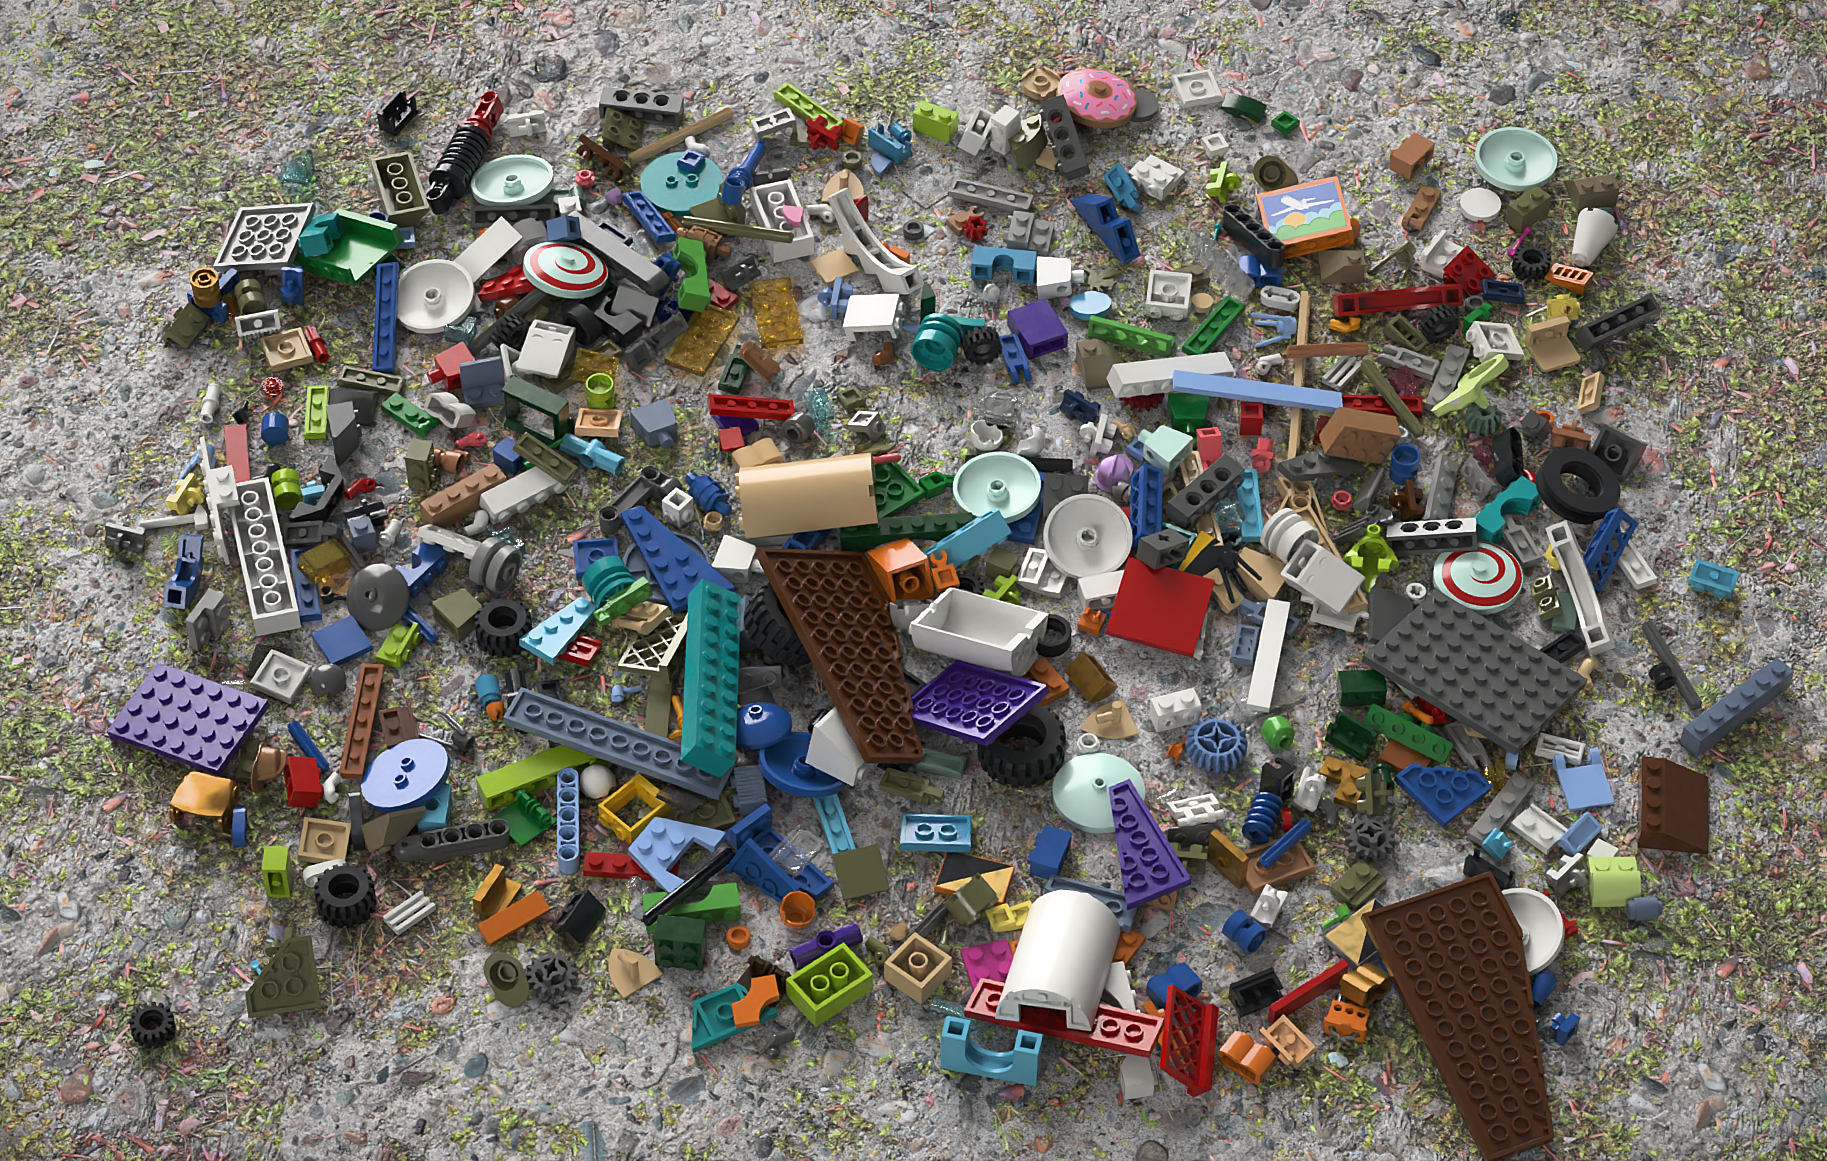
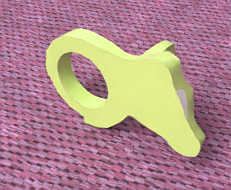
M1503 354L1495 355L1465 374L1458 382V389L1435 405L1431 411L1437 417H1440L1450 411L1464 409L1474 402L1483 409L1489 407V402L1482 391V387L1507 369L1509 363Z

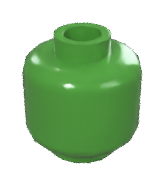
M1274 716L1265 720L1261 728V735L1272 749L1283 750L1293 743L1295 731L1285 717Z

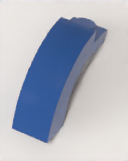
M180 534L177 564L172 579L165 583L163 606L186 609L193 602L203 571L204 557L202 552L204 536Z

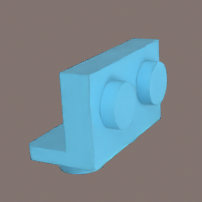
M1697 558L1692 573L1689 576L1688 585L1698 592H1704L1705 590L1712 592L1713 596L1725 599L1727 597L1731 599L1740 572Z

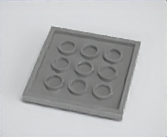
M314 203L240 207L213 265L216 272H226L230 268L237 271L290 268L299 250L298 239L309 223H311L315 214L316 207Z

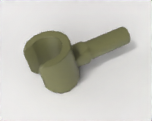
M944 929L942 941L938 944V948L951 956L953 947L947 945L949 930Z

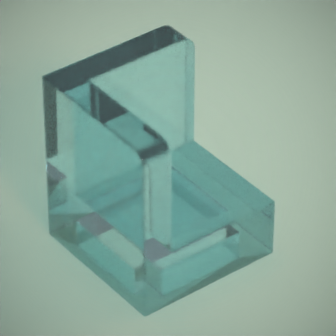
M468 316L463 325L457 324L453 326L445 324V341L456 344L463 341L468 346L477 334L476 318Z

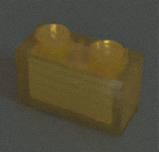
M333 538L318 547L316 546L302 553L297 568L312 584L320 581L326 582L332 575L346 572L352 556Z

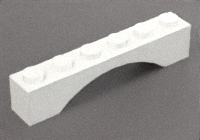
M1565 520L1545 528L1570 589L1589 650L1594 655H1598L1616 648L1572 526Z
M1123 961L1111 963L1101 996L1102 1000L1111 1007L1141 1013L1140 1010L1135 1008V1004H1137L1135 990L1130 989L1129 984L1132 983L1129 970H1125ZM1127 1053L1120 1066L1119 1077L1124 1100L1153 1096L1154 1086L1158 1085L1156 1071H1152L1150 1067L1152 1065V1055L1150 1058Z

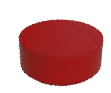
M1291 808L1282 810L1284 832H1288L1292 828Z

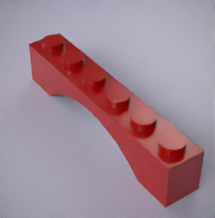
M1462 284L1332 295L1334 316L1338 317L1387 311L1437 308L1439 304L1441 306L1446 304L1450 307L1464 306Z

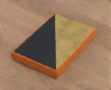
M946 852L934 885V891L952 895L963 884L969 882L975 874L979 873L997 893L996 896L999 900L992 905L997 907L1005 902L1015 872V866L960 852Z

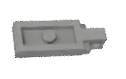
M1510 515L1502 517L1506 522L1502 537L1521 568L1525 569L1542 563L1543 556L1525 527L1519 524L1516 525Z

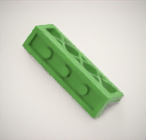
M1093 315L1089 319L1088 337L1168 358L1176 342V337Z

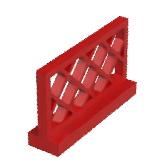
M1172 984L1167 989L1160 1069L1187 1086V1094L1194 1098L1212 1090L1219 1008L1214 1004L1205 1006ZM1175 996L1178 997L1182 1005L1181 1008H1179L1175 1000ZM1191 1007L1197 1010L1194 1014L1192 1012ZM1181 1010H1184L1189 1023H1186ZM1174 1015H1175V1017H1176V1019H1177V1021H1178V1024H1179V1026H1180L1179 1028H1177V1026H1176V1024H1175V1022H1174V1020H1173V1016H1174ZM1190 1025L1193 1029V1034H1191L1188 1026ZM1180 1030H1182L1184 1034V1037L1187 1041L1186 1044H1184L1183 1039L1179 1033ZM1172 1035L1178 1046V1048L1176 1049L1171 1041ZM1187 1046L1191 1049V1055L1186 1048ZM1177 1051H1180L1185 1061L1184 1065L1182 1064L1177 1054ZM1169 1056H1171L1176 1069L1169 1065ZM1186 1066L1189 1070V1076L1187 1075L1184 1067Z

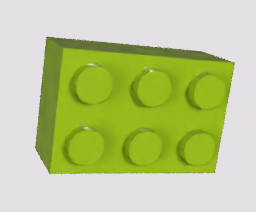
M844 942L786 979L787 997L815 1027L873 991V973Z

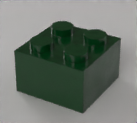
M658 915L653 938L655 965L664 968L674 967L689 971H703L707 951L706 920Z

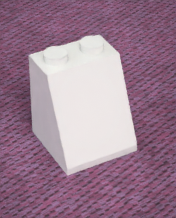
M836 707L814 725L805 763L851 786H854L859 780H864L867 773L877 767L878 763L864 762Z

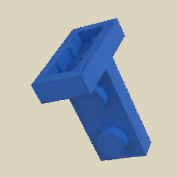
M230 268L226 274L220 277L221 300L216 306L212 308L197 306L194 302L192 288L187 292L188 302L210 318L224 324L229 319L227 306L224 302L234 293L235 286L240 282L238 271Z

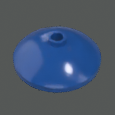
M756 702L737 708L736 746L747 749L769 747L786 738L792 729L791 715L787 710L776 704Z

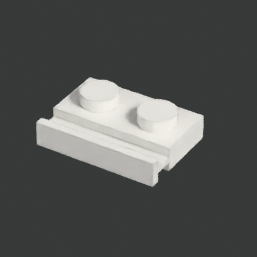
M1533 803L1513 820L1510 825V829L1546 855L1558 845L1557 840L1568 830Z

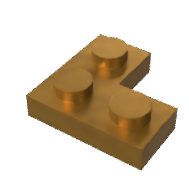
M1326 756L1320 775L1327 777L1326 781L1339 785L1334 797V803L1356 810L1357 802L1363 793L1357 790L1356 779L1364 777L1365 773H1370L1371 770Z

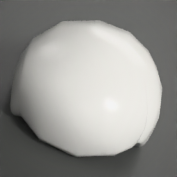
M979 420L971 425L970 440L973 446L981 451H994L1002 444L1003 433L997 428L996 424L988 426L985 420Z
M1032 425L1030 430H1026L1029 437L1019 441L1017 455L1021 457H1037L1044 448L1045 435L1039 427Z
M594 764L585 768L579 778L580 791L587 798L591 799L608 796L609 790L616 786L615 774L603 765Z

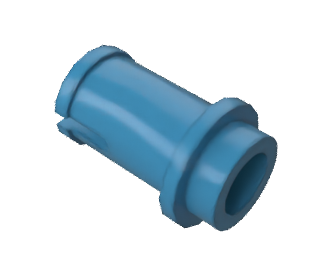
M897 121L892 122L896 127L891 123L889 124L887 130L897 138L898 142L905 145V141H911L912 135L908 129H904Z

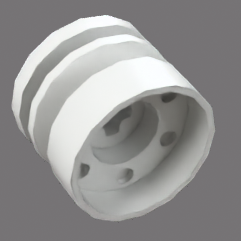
M1285 508L1275 513L1268 520L1262 530L1260 542L1287 565L1305 538L1319 544L1320 532L1309 522L1304 521L1294 510Z

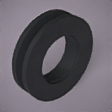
M1565 447L1554 450L1547 456L1536 474V488L1543 502L1554 513L1573 523L1592 525L1594 521L1603 519L1608 511L1613 510L1620 499V484L1613 470L1599 457L1582 449ZM1560 474L1579 476L1593 488L1596 498H1583L1574 494L1563 484Z

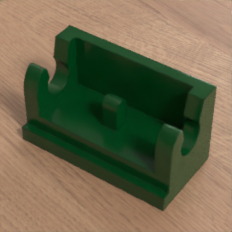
M1339 711L1336 714L1334 724L1330 722L1328 725L1325 741L1363 763L1375 750L1378 733Z

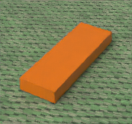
M537 890L477 924V929L490 947L550 912V907Z

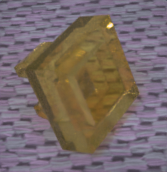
M1495 759L1494 767L1484 766L1483 768L1484 774L1482 776L1490 784L1493 783L1495 792H1500L1505 785V759Z

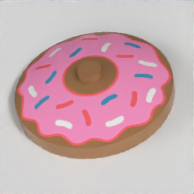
M1085 68L1069 72L1060 80L1056 96L1064 94L1073 120L1095 128L1121 126L1131 120L1137 107V96L1131 85L1118 75L1100 69Z

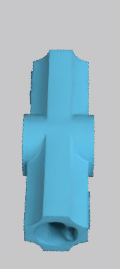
M566 433L562 438L563 442L560 444V450L579 458L580 462L587 468L597 466L615 475H619L622 472L625 457L607 450L600 441L594 439L589 442L571 433Z

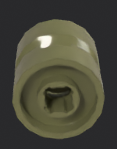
M246 279L235 286L234 293L242 316L267 311L268 307L263 290L257 280Z

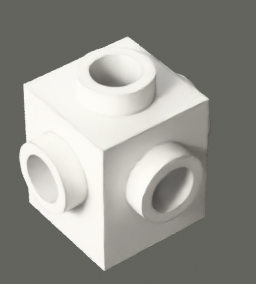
M675 488L662 500L663 518L670 524H674L679 528L693 518V497Z

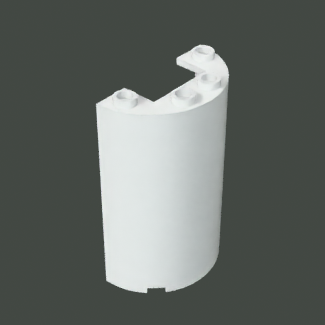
M1057 890L1039 897L1028 911L996 1009L995 1019L1019 1022L1022 1004L1066 1010L1067 1028L1091 1031L1121 932L1119 922L1114 913L1105 904L1088 893Z

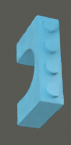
M946 1016L941 1035L940 1068L1036 1087L1041 1068L1043 1034L1019 1030L1014 1050L1003 1053L992 1052L979 1047L972 1041L970 1037L971 1020Z

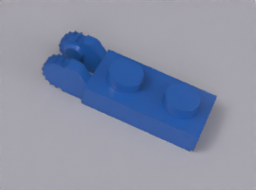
M1017 333L999 336L1002 344L1001 357L1007 372L1010 373L1012 383L1014 385L1019 384V376L1017 374L1019 370L1023 371L1025 381L1031 382L1032 377L1028 367L1029 363Z

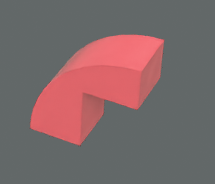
M1218 427L1196 429L1197 449L1204 471L1222 457V435Z

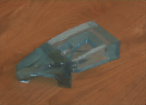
M492 525L485 526L489 537L502 541L505 546H513L522 553L526 552L524 543L515 534L511 533L509 526H504L502 529H493Z

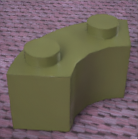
M1040 114L1021 121L1022 127L1014 137L1008 139L1014 160L1019 169L1028 166L1040 157L1039 152L1047 146L1048 138Z

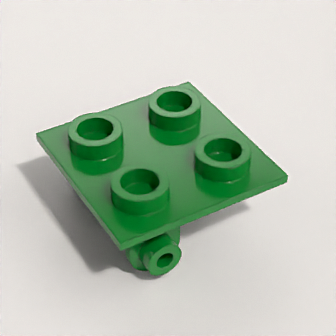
M520 789L515 794L517 797L516 801L494 815L492 819H503L508 822L510 837L522 847L556 824L557 819L528 791Z

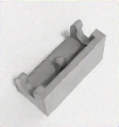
M789 107L751 120L756 141L758 140V143L763 136L789 127L792 128L793 133L797 132L796 120Z

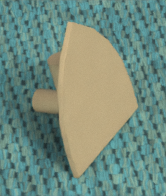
M845 168L829 179L824 187L822 202H829L828 196L844 188H848L852 199L863 197L864 191L861 181L853 172Z
M1123 699L1109 702L1097 708L1086 719L1081 729L1084 733H1092L1096 737L1103 739H1122L1139 734Z
M625 949L611 950L609 975L612 984L624 999L664 975L649 958L639 953Z

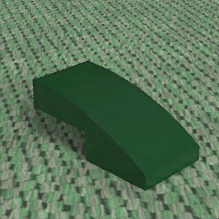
M1226 93L1220 109L1236 118L1242 114L1259 123L1267 105L1243 95Z

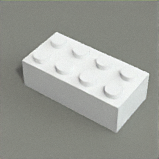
M791 180L750 188L751 207L759 227L787 230L794 234L793 242L790 244L765 240L773 262L776 263L814 254V236L805 214H803L800 227L791 225V222L783 216V205L801 207Z

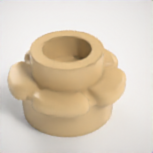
M712 511L706 514L703 523L706 530L716 532L722 529V526L725 525V520L719 512Z

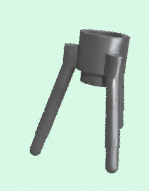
M438 711V715L455 729L451 736L453 744L419 733L421 739L436 741L457 753L460 749L465 752L468 751L475 742L474 735L465 730L448 713L444 714L442 711Z

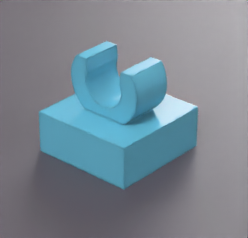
M315 481L306 482L307 488L301 489L303 503L315 506L317 499L321 498L325 492L323 484L316 486Z
M1495 828L1481 846L1498 862L1503 859L1512 847L1513 842L1505 836L1504 832Z

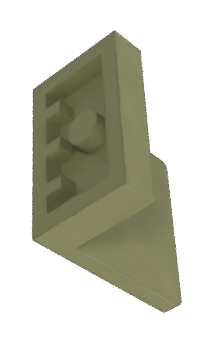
M724 182L719 184L717 198L689 208L692 217L745 224L746 209L742 203L739 205H728L721 200Z

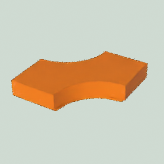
M775 974L751 978V988L748 994L740 1001L731 1003L736 1029L760 1025V1015L763 1009L770 1003L779 1000Z

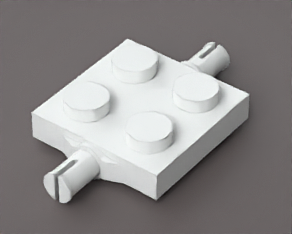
M1303 593L1301 595V602L1313 604L1310 621L1354 633L1356 624L1361 618L1369 619V610L1365 609L1347 615L1343 609L1341 614L1309 596Z

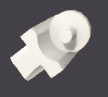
M537 110L530 113L507 116L510 137L522 135L530 137L534 133L547 131L544 111Z
M1101 414L1099 423L1094 426L1093 422H1088V424L1080 427L1079 433L1084 438V441L1090 442L1092 440L1089 451L1090 456L1095 457L1097 451L1109 454L1112 448L1113 441L1103 438V436L1112 439L1117 425L1107 422L1108 415Z
M1308 766L1304 768L1292 803L1293 807L1300 811L1308 809L1314 812L1321 793L1325 789L1327 777L1316 774Z
M1266 884L1250 914L1252 921L1259 923L1266 930L1272 928L1288 897V892L1276 890Z

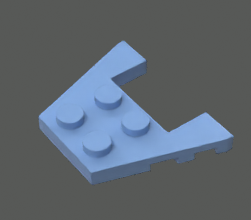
M654 817L628 848V854L646 874L649 873L660 889L663 888L669 894L684 882V880L669 873V871L691 844L695 842L715 852L726 839V832Z

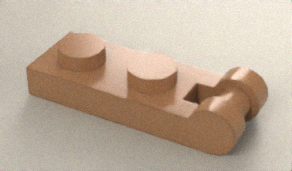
M1422 184L1407 213H1405L1401 225L1406 227L1410 225L1415 227V230L1422 231L1441 197V190Z

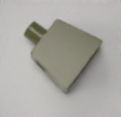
M460 589L432 602L433 617L460 642L475 629L474 618L477 615V610L483 608L482 604L485 602L489 603V599L484 592H480L473 597L466 589Z

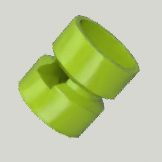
M597 373L588 377L586 380L588 408L612 410L615 406L613 379L604 373Z
M284 468L272 474L271 483L275 506L282 510L295 509L299 501H303L299 473L296 470Z

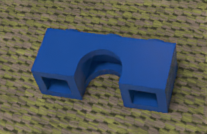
M423 542L412 552V569H406L400 565L395 567L402 573L408 583L410 591L409 602L416 598L426 586H429L440 573L446 570L448 566L446 550Z

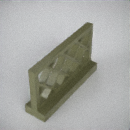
M671 612L665 620L652 630L654 634L647 637L636 632L617 665L618 671L660 676L661 683L670 684L686 656L688 613L673 614ZM676 621H683L682 623L677 624L675 626L671 624ZM665 625L669 627L662 631L657 630L658 628L663 627ZM670 634H674V635H675L674 637H672V638H670V639H667V640H665V639L663 638V637L668 636V635H670ZM658 639L661 641L652 646L649 644L650 642H653ZM642 645L646 646V648L642 650H635V648L640 647ZM663 648L667 649L665 652H662L660 654H657L655 652ZM647 654H652V657L642 660L641 658ZM635 659H637L638 661L634 664H627V662H630ZM655 662L659 663L657 668L648 667V665L653 664Z

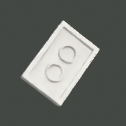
M433 524L419 527L417 536L423 538V542L435 545V543L441 544L444 550L453 553L456 550L464 553L463 556L471 560L478 547L482 544L479 541Z

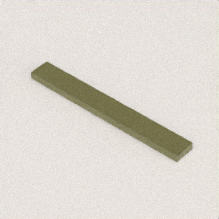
M670 634V635L665 636V637H663V638H664L665 640H667V639H670V638L674 637L675 635H674V634ZM659 639L655 640L654 644H657L661 641ZM663 648L655 652L657 654H660L662 652H665L667 649ZM655 662L651 665V667L657 668L659 663ZM650 675L645 731L668 738L674 677L671 683L668 684L661 683L660 676ZM640 773L650 783L663 784V781Z

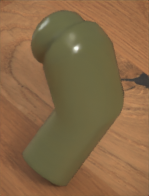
M870 936L865 943V947L875 952V963L880 967H884L885 961L890 957L889 947Z

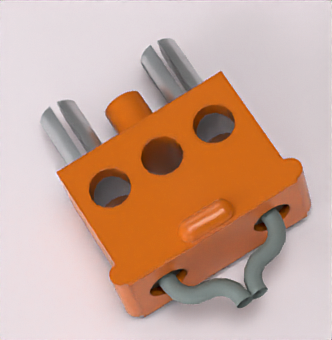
M1339 993L1337 1000H1332L1328 1016L1324 1018L1322 1031L1338 1037L1339 1042H1344L1347 1039L1364 1042L1370 1014L1369 1006L1365 1008L1361 1005L1360 1007L1356 1006L1357 1003L1352 1000L1345 1003L1346 997L1343 995L1341 1000L1342 994Z

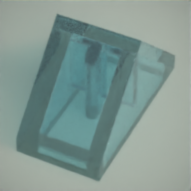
M308 149L285 163L278 179L308 186L315 173L312 151Z

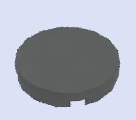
M1134 89L1137 96V107L1130 121L1146 122L1151 120L1158 112L1157 98L1149 91Z

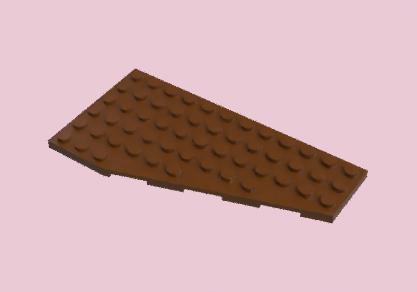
M759 548L755 555L864 762L920 763L924 756L920 737L916 735L913 718L911 717L914 708L909 684L905 683L901 664L903 655L898 632L894 630L890 615L891 600L865 553Z
M1489 871L1363 913L1361 920L1484 1161H1499L1553 1142L1554 1131L1547 1101L1540 1041L1537 1036L1533 1011L1534 1003L1522 940L1523 932L1492 872Z

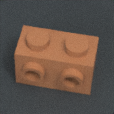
M1415 132L1409 138H1406L1398 149L1392 151L1389 157L1391 160L1389 169L1410 180L1433 158L1435 143Z

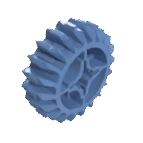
M1216 715L1212 720L1206 716L1204 722L1198 719L1196 725H1192L1190 731H1188L1186 735L1187 741L1185 742L1187 755L1191 758L1192 764L1198 763L1199 769L1206 767L1207 772L1214 769L1217 774L1220 769H1223L1226 773L1229 767L1235 769L1237 764H1241L1243 758H1245L1248 746L1246 734L1244 731H1241V725L1235 726L1234 720L1227 722L1225 717L1220 720Z

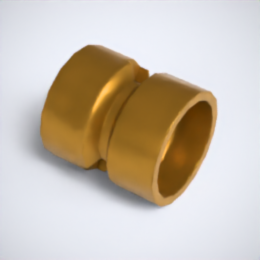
M211 268L195 270L190 277L195 304L201 308L216 306L221 300L218 274Z

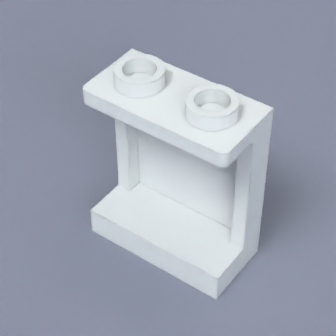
M900 295L850 296L843 324L847 340L856 341L858 332L890 331L892 338H897L899 330L902 329V315H905L906 311L905 303L901 301Z

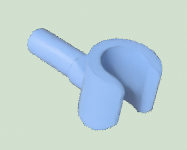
M615 685L612 688V702L620 703L624 701V695L642 691L641 685L630 688Z

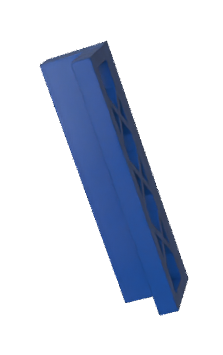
M1145 463L1131 476L1129 522L1132 529L1131 548L1133 549L1137 547L1140 538L1161 531L1163 470Z
M1619 507L1606 513L1583 555L1589 575L1594 571L1598 573L1599 581L1597 585L1592 581L1596 594L1601 592L1639 524ZM1622 519L1630 525L1626 532H1621L1620 522ZM1617 536L1619 546L1617 549L1612 550L1610 539ZM1602 554H1607L1609 564L1606 567H1602L1600 557Z

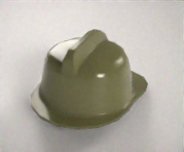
M1267 155L1261 157L1254 165V179L1267 192L1295 186L1299 183L1295 172L1276 156Z
M503 952L490 955L486 959L483 968L485 978L502 1004L508 1007L522 1005L529 995V983L521 962L517 958Z

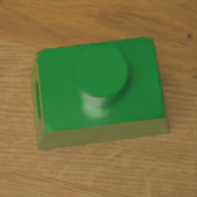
M1168 393L1167 411L1172 429L1196 437V429L1205 428L1209 396L1192 393Z

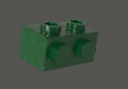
M1375 669L1338 671L1336 686L1340 707L1372 704L1385 705L1387 686L1383 674Z

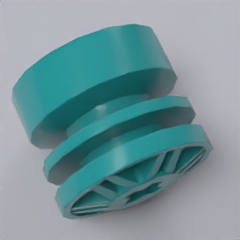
M935 313L925 316L911 346V354L914 360L921 366L931 370L948 369L955 360L957 350L964 336V330L954 318L948 315Z
M606 556L598 559L586 569L582 576V585L598 609L605 606L607 603L606 599L636 582L620 557Z

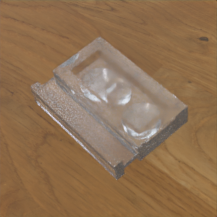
M797 825L768 856L781 869L796 877L825 848V842L809 831L801 829L800 825Z

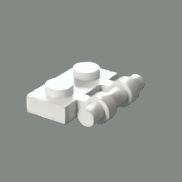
M1212 793L1168 803V810L1174 820L1177 821L1178 827L1194 826L1206 822L1213 824L1216 823V820L1225 818L1224 811L1220 810L1219 802Z

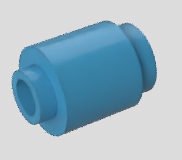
M490 674L481 675L475 681V687L479 702L486 709V706L490 703L501 702L502 695L496 676Z

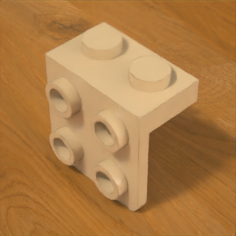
M1567 316L1527 326L1524 344L1542 372H1549L1580 362L1579 354L1567 337L1570 323Z

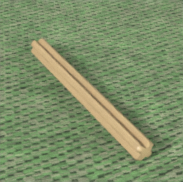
M726 107L628 154V161L631 165L642 162L685 141L689 136L694 137L733 118V111L730 107Z

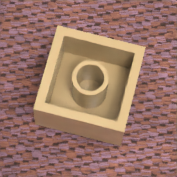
M916 932L884 963V979L921 1005L952 974V957Z

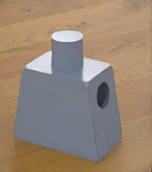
M668 398L630 410L631 426L648 446L661 444L664 449L673 446V439L677 437V424Z

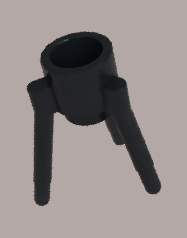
M1228 550L1217 558L1218 563L1216 566L1221 573L1232 604L1235 603V599L1225 571L1228 574L1232 573L1244 592H1247L1248 589L1236 571L1239 568L1238 562L1257 580H1262V577L1237 552L1233 553L1231 550Z

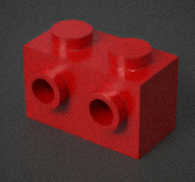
M289 756L283 771L289 807L316 808L319 799H322L324 795V786L320 785L321 769L317 767L316 758Z

